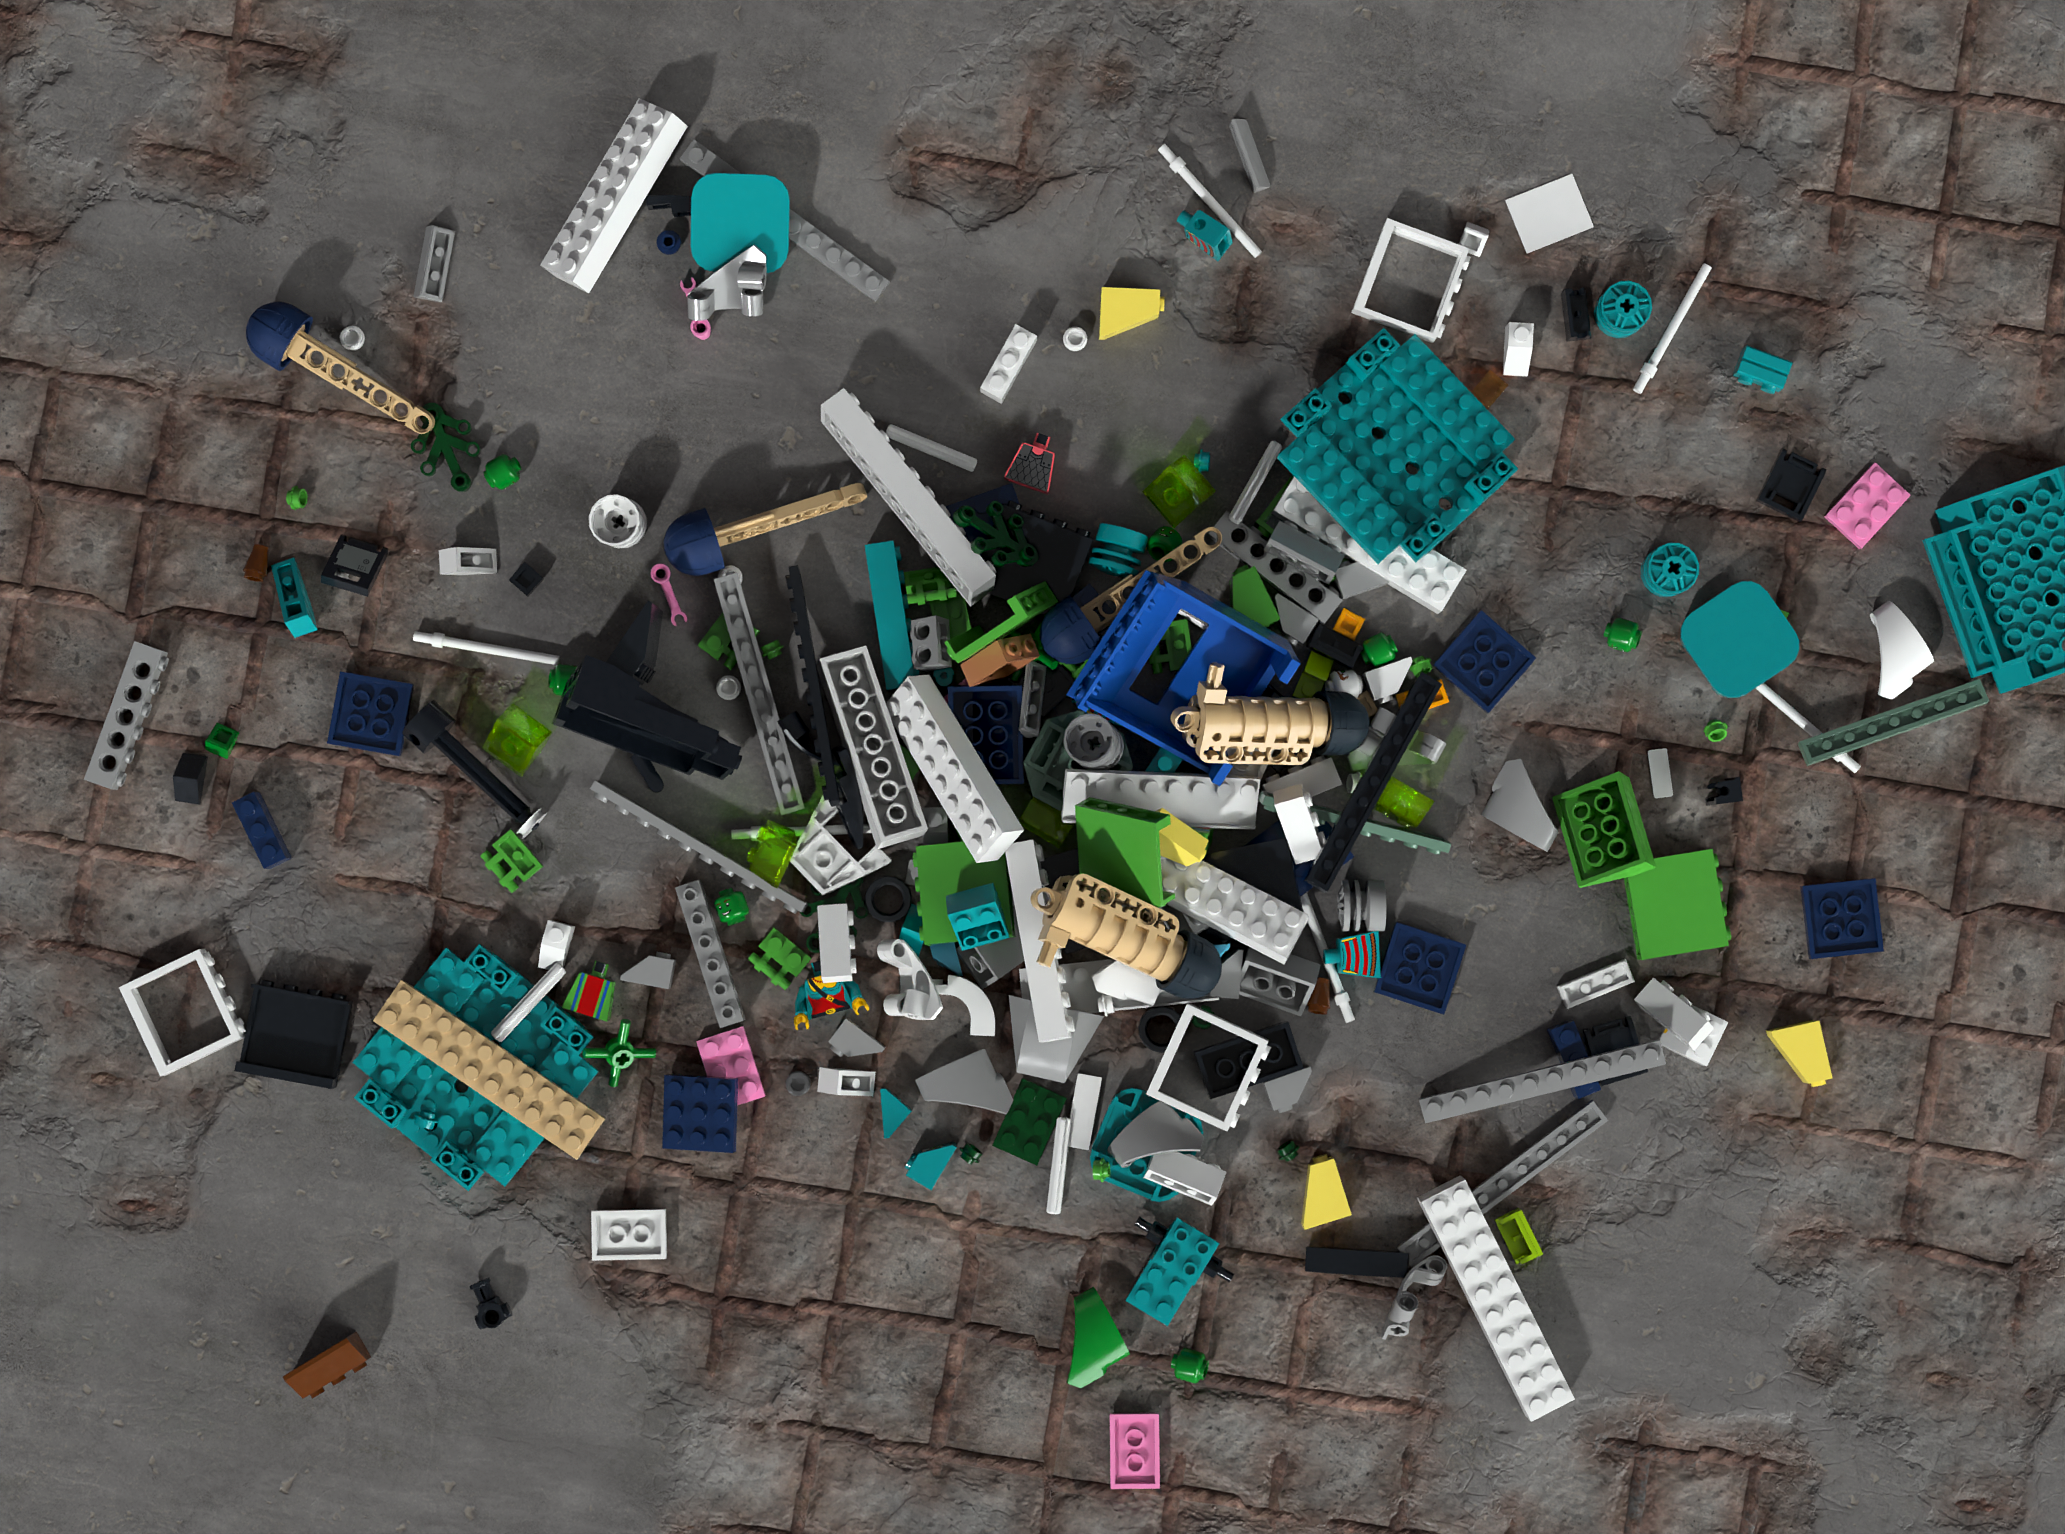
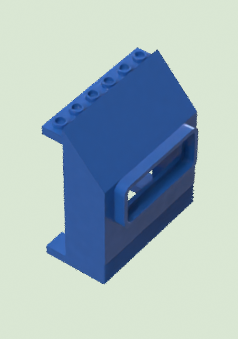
M1145 570L1066 695L1075 699L1077 708L1084 712L1088 710V707L1207 772L1211 781L1221 786L1232 769L1233 764L1206 763L1202 761L1196 753V747L1188 745L1183 739L1182 732L1177 730L1172 724V712L1178 707L1188 706L1192 696L1197 695L1199 681H1207L1209 666L1212 662L1224 664L1221 684L1227 689L1226 696L1232 697L1261 696L1275 673L1280 681L1288 684L1301 663L1289 641L1185 581ZM1183 609L1208 623V626L1158 703H1154L1129 688L1179 610ZM1186 714L1178 718V724H1184Z

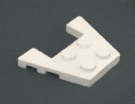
M823 795L788 860L822 895H825L890 864L892 860L881 849H877L875 845L857 862L823 827L838 813L836 806L831 807L829 800L824 801Z

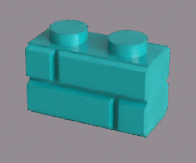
M1746 345L1741 350L1733 376L1738 377V382L1742 384L1752 385V383L1761 386L1760 389L1762 391L1774 394L1775 391L1779 392L1784 388L1793 363Z

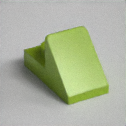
M1311 651L1292 696L1299 699L1312 698L1316 692L1321 691L1328 679L1334 661Z

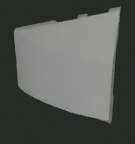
M1009 995L1016 1072L1065 1083L1104 1016L1067 1008L1068 1016L1073 1017L1075 1032H1071L1072 1038L1041 1043L1038 1040L1032 1001Z

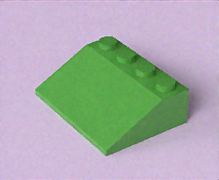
M1618 771L1552 797L1579 888L1635 876L1656 868L1628 776Z

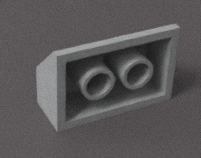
M1285 520L1284 523L1279 521L1264 551L1329 585L1345 556L1340 553L1341 549L1330 543L1326 546L1319 542V537L1310 532L1304 534L1298 531V527Z
M1248 947L1242 961L1239 995L1302 1016L1316 985L1321 965L1292 954L1289 955L1284 965Z

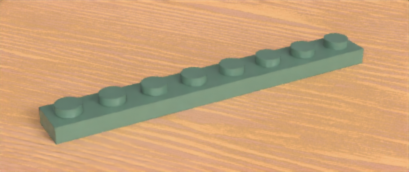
M1978 679L1802 740L1798 743L1806 765L1809 766L1987 704L1989 699L1981 680Z
M1261 791L1258 800L1264 805V809L1277 812L1273 793ZM1315 804L1310 806L1311 812L1317 813L1320 824H1325V821L1335 825L1342 811ZM1369 818L1360 832L1361 835L1371 836L1372 833L1381 835L1380 839L1394 843L1395 839L1404 841L1403 845L1417 849L1418 845L1427 847L1426 851L1439 855L1441 851L1449 853L1451 843L1445 838Z

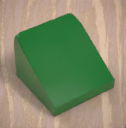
M216 723L205 741V749L228 759L239 732Z

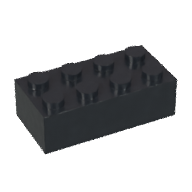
M1288 1021L1253 1031V1033L1268 1039L1267 1045L1271 1049L1266 1060L1260 1059L1257 1068L1261 1069L1256 1082L1250 1081L1248 1087L1304 1069ZM1238 1036L1193 1051L1210 1100L1238 1091L1258 1044Z

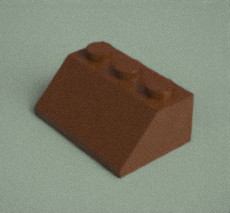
M355 1332L283 1376V1379L302 1398L310 1395L313 1399L325 1391L323 1386L330 1382L334 1386L346 1379L344 1375L346 1372L352 1369L356 1373L366 1367L367 1363L365 1361L371 1358V1355L358 1333Z

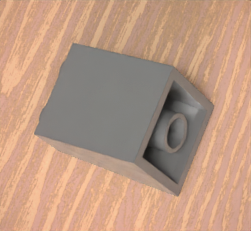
M1013 908L1016 937L964 951L961 950L960 946L956 948L958 956L982 990L1024 961L1015 908Z

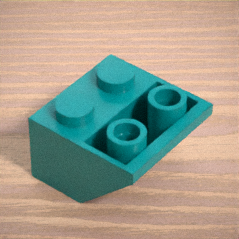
M994 883L946 896L947 914L962 951L1010 938L1002 905Z

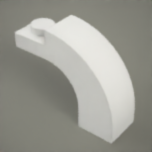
M948 975V984H943V979H932L938 994L955 996L967 1005L971 1016L970 1035L995 1036L994 1010L987 995L979 986L966 978L956 975Z

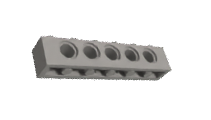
M1226 511L1214 526L1222 534V542L1219 546L1242 564L1248 565L1249 568L1255 566L1259 576L1294 604L1318 618L1319 623L1325 624L1342 602V599L1339 598L1340 593L1331 586L1326 588L1320 583L1321 580L1264 551L1268 542L1261 538L1263 534L1254 526L1248 528L1242 523L1244 519H1242L1240 524L1230 521L1228 518L1230 513ZM1235 530L1241 531L1244 534V540L1239 543L1234 542L1231 538V532ZM1210 531L1207 535L1215 543L1217 542L1218 537L1215 532ZM1253 545L1261 546L1263 556L1258 558L1252 556L1250 548ZM1272 560H1278L1282 563L1283 569L1281 572H1273L1270 569V562ZM1291 575H1298L1301 578L1302 584L1300 587L1290 585L1289 577ZM1310 590L1320 592L1321 600L1319 602H1312L1309 599L1308 593Z
M134 641L84 780L112 790H118L119 786H123L127 773H125L127 764L132 762L135 755V750H133L135 742L141 738L143 733L142 723L144 717L147 718L152 708V704H150L153 694L155 695L160 687L159 676L161 671L164 672L168 665V652ZM148 664L150 672L146 677H143L140 670L143 665ZM136 687H139L142 692L141 697L134 700L132 692ZM131 710L133 719L131 722L126 723L124 721V714L126 711ZM119 733H122L125 737V741L121 746H118L115 742V738ZM111 756H114L116 759V766L113 769H109L107 766V760Z
M696 880L675 887L719 1027L722 1028L746 1020L702 881Z

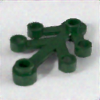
M427 403L422 408L427 411L433 410L436 412L433 428L436 439L427 461L421 464L420 470L425 476H433L436 473V464L439 456L443 452L453 475L451 478L452 487L458 492H466L470 489L472 481L469 475L461 471L452 447L466 452L470 457L479 456L481 447L476 442L468 443L446 434L442 424L455 428L461 435L469 434L472 426L467 420H457L445 415L440 405ZM421 415L420 419L423 422L421 428L427 429L429 420L426 416ZM466 423L468 429L463 432L460 431V425ZM431 431L419 434L417 439L412 441L411 449L413 452L423 454L426 451V441ZM418 442L423 444V448L420 451L415 450V445ZM473 445L477 446V452L471 454L469 448ZM432 465V471L425 473V466ZM459 477L464 478V484L461 486L456 484V480Z
M993 501L986 508L995 528L975 516V511L970 506H961L954 512L953 519L959 527L966 528L971 524L992 538L985 540L982 537H977L971 543V549L974 553L982 554L986 550L1003 547L1013 551L1011 553H1006L1002 550L995 552L991 557V561L996 567H1002L1004 564L1017 562L1020 566L1027 567L1033 566L1037 562L1038 552L1034 546L1027 543L1021 529L1024 524L1023 518L1018 514H1013L1007 520V526L1013 531L1016 540L1014 541L1010 538L1002 519L1003 505L1000 502Z
M864 877L842 886L834 897L808 903L811 907L810 914L806 915L803 912H800V914L804 917H810L814 912H818L817 906L846 904L845 900L849 892H851L855 904V916L860 919L867 917L869 911L867 906L864 905L859 888L863 883ZM811 885V891L814 895H822L821 893H816L814 886ZM861 906L866 909L864 916L857 914V909ZM853 925L849 926V928L854 930V937L856 938L857 929ZM818 929L806 941L807 948L814 953L820 952V947L815 948L812 945L813 939H819Z

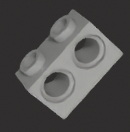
M935 615L911 620L910 636L913 645L912 662L914 669L930 672L952 667V660L947 653V646L944 643L950 639L949 619Z

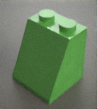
M1248 565L1236 569L1229 581L1230 607L1266 628L1277 623L1280 617L1256 567L1249 568Z

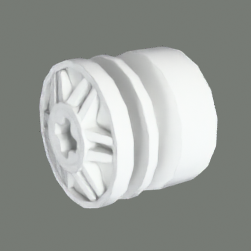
M618 494L607 495L593 505L589 514V527L594 537L601 543L618 549L629 548L636 545L644 537L647 529V516L643 508L635 501ZM618 518L623 519L622 521L625 523L623 527H618L619 524L616 523Z

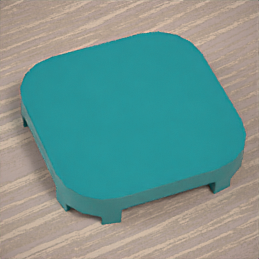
M712 173L699 179L693 187L691 196V252L696 263L705 270L716 272L755 244L766 254L767 273L779 269L787 259L789 252L790 196L785 184L776 176L767 174Z
M1741 581L1730 586L1693 611L1685 618L1680 629V641L1683 648L1689 653L1712 686V689L1718 695L1726 698H1740L1787 668L1796 659L1799 652V639L1795 630L1769 593L1760 584L1752 581Z
M1126 1088L1115 1094L1108 1106L1091 1148V1167L1093 1169L1094 1160L1104 1158L1107 1163H1110L1111 1168L1110 1177H1106L1105 1181L1146 1197L1151 1201L1161 1202L1170 1200L1178 1195L1179 1192L1143 1178L1152 1155L1136 1159L1130 1166L1122 1168L1108 1152L1109 1145L1132 1120L1160 1101L1147 1095V1091L1143 1089ZM1171 1106L1182 1119L1188 1118L1203 1134L1202 1123L1199 1118ZM1177 1151V1152L1182 1153V1154H1184V1155H1185V1154H1191V1155H1194V1156H1195V1154H1196L1197 1151Z

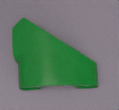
M1094 1287L1074 1297V1345L1067 1383L1078 1388H1083L1099 1379L1106 1373L1107 1367L1130 1355L1112 1317Z

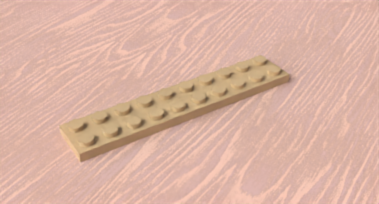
M400 980L373 1020L576 1160L583 1153L606 1119L404 980Z

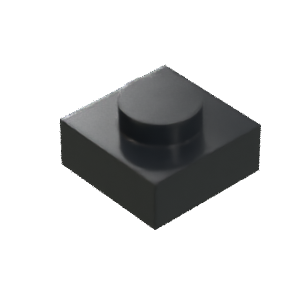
M526 562L509 579L512 584L528 597L544 580Z

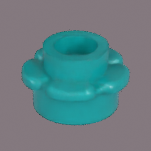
M1201 449L1200 454L1195 453L1194 468H1198L1199 473L1202 471L1208 472L1210 452H1203V449Z
M421 1110L420 1113L415 1114L414 1124L417 1126L433 1129L435 1123H438V1120L434 1118L435 1113Z

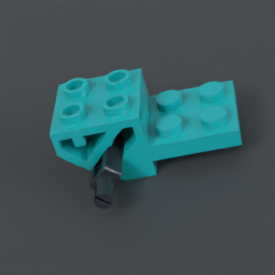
M1140 1216L1138 1217L1134 1225L1147 1232L1146 1238L1156 1243L1157 1246L1125 1301L1168 1326L1192 1285L1195 1286L1202 1272L1212 1278L1218 1275L1228 1282L1232 1280L1234 1273L1222 1267L1223 1261L1213 1256L1220 1244L1218 1241L1177 1216L1168 1228L1157 1221L1151 1224Z

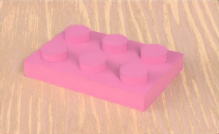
M1873 463L1824 517L1858 549H1862L1911 495L1877 463Z
M744 1026L696 1041L708 1077L738 1078L737 1105L766 1096Z
M1159 1412L1110 1413V1489H1160Z

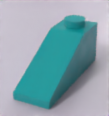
M293 557L271 565L284 623L294 638L318 630L314 612L296 559Z

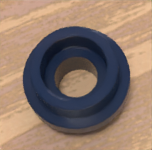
M665 230L657 237V247L663 254L672 255L680 249L681 239L676 232ZM667 238L673 239V243L670 246H666L664 241Z

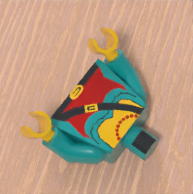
M813 962L811 966L814 978L806 979L805 984H802L798 990L795 1000L794 1025L795 1029L798 1030V1024L804 1022L806 1029H809L808 1019H814L853 1008L855 1013L859 1015L858 1008L860 1006H865L867 1011H869V1006L863 998L859 985L854 980L823 983L821 978V962Z

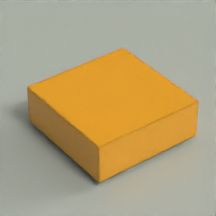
M1343 608L1332 630L1354 641L1365 618Z

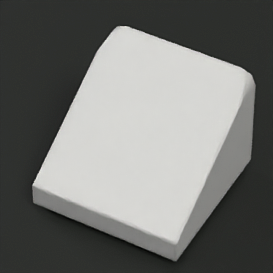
M1467 222L1459 245L1470 248L1468 253L1480 257L1489 236V230Z

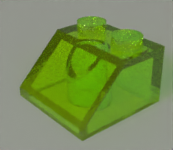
M1184 454L1170 464L1142 492L1170 525L1175 528L1209 499L1216 490Z
M513 703L496 720L482 749L522 777L545 747L552 731Z
M1391 776L1376 803L1377 807L1375 810L1386 817L1391 814L1398 818L1396 823L1404 828L1409 829L1411 826L1417 828L1435 801Z
M768 820L765 826L761 825L756 836V839L759 841L755 848L751 847L746 861L749 862V870L771 886L778 888L797 846L795 830Z

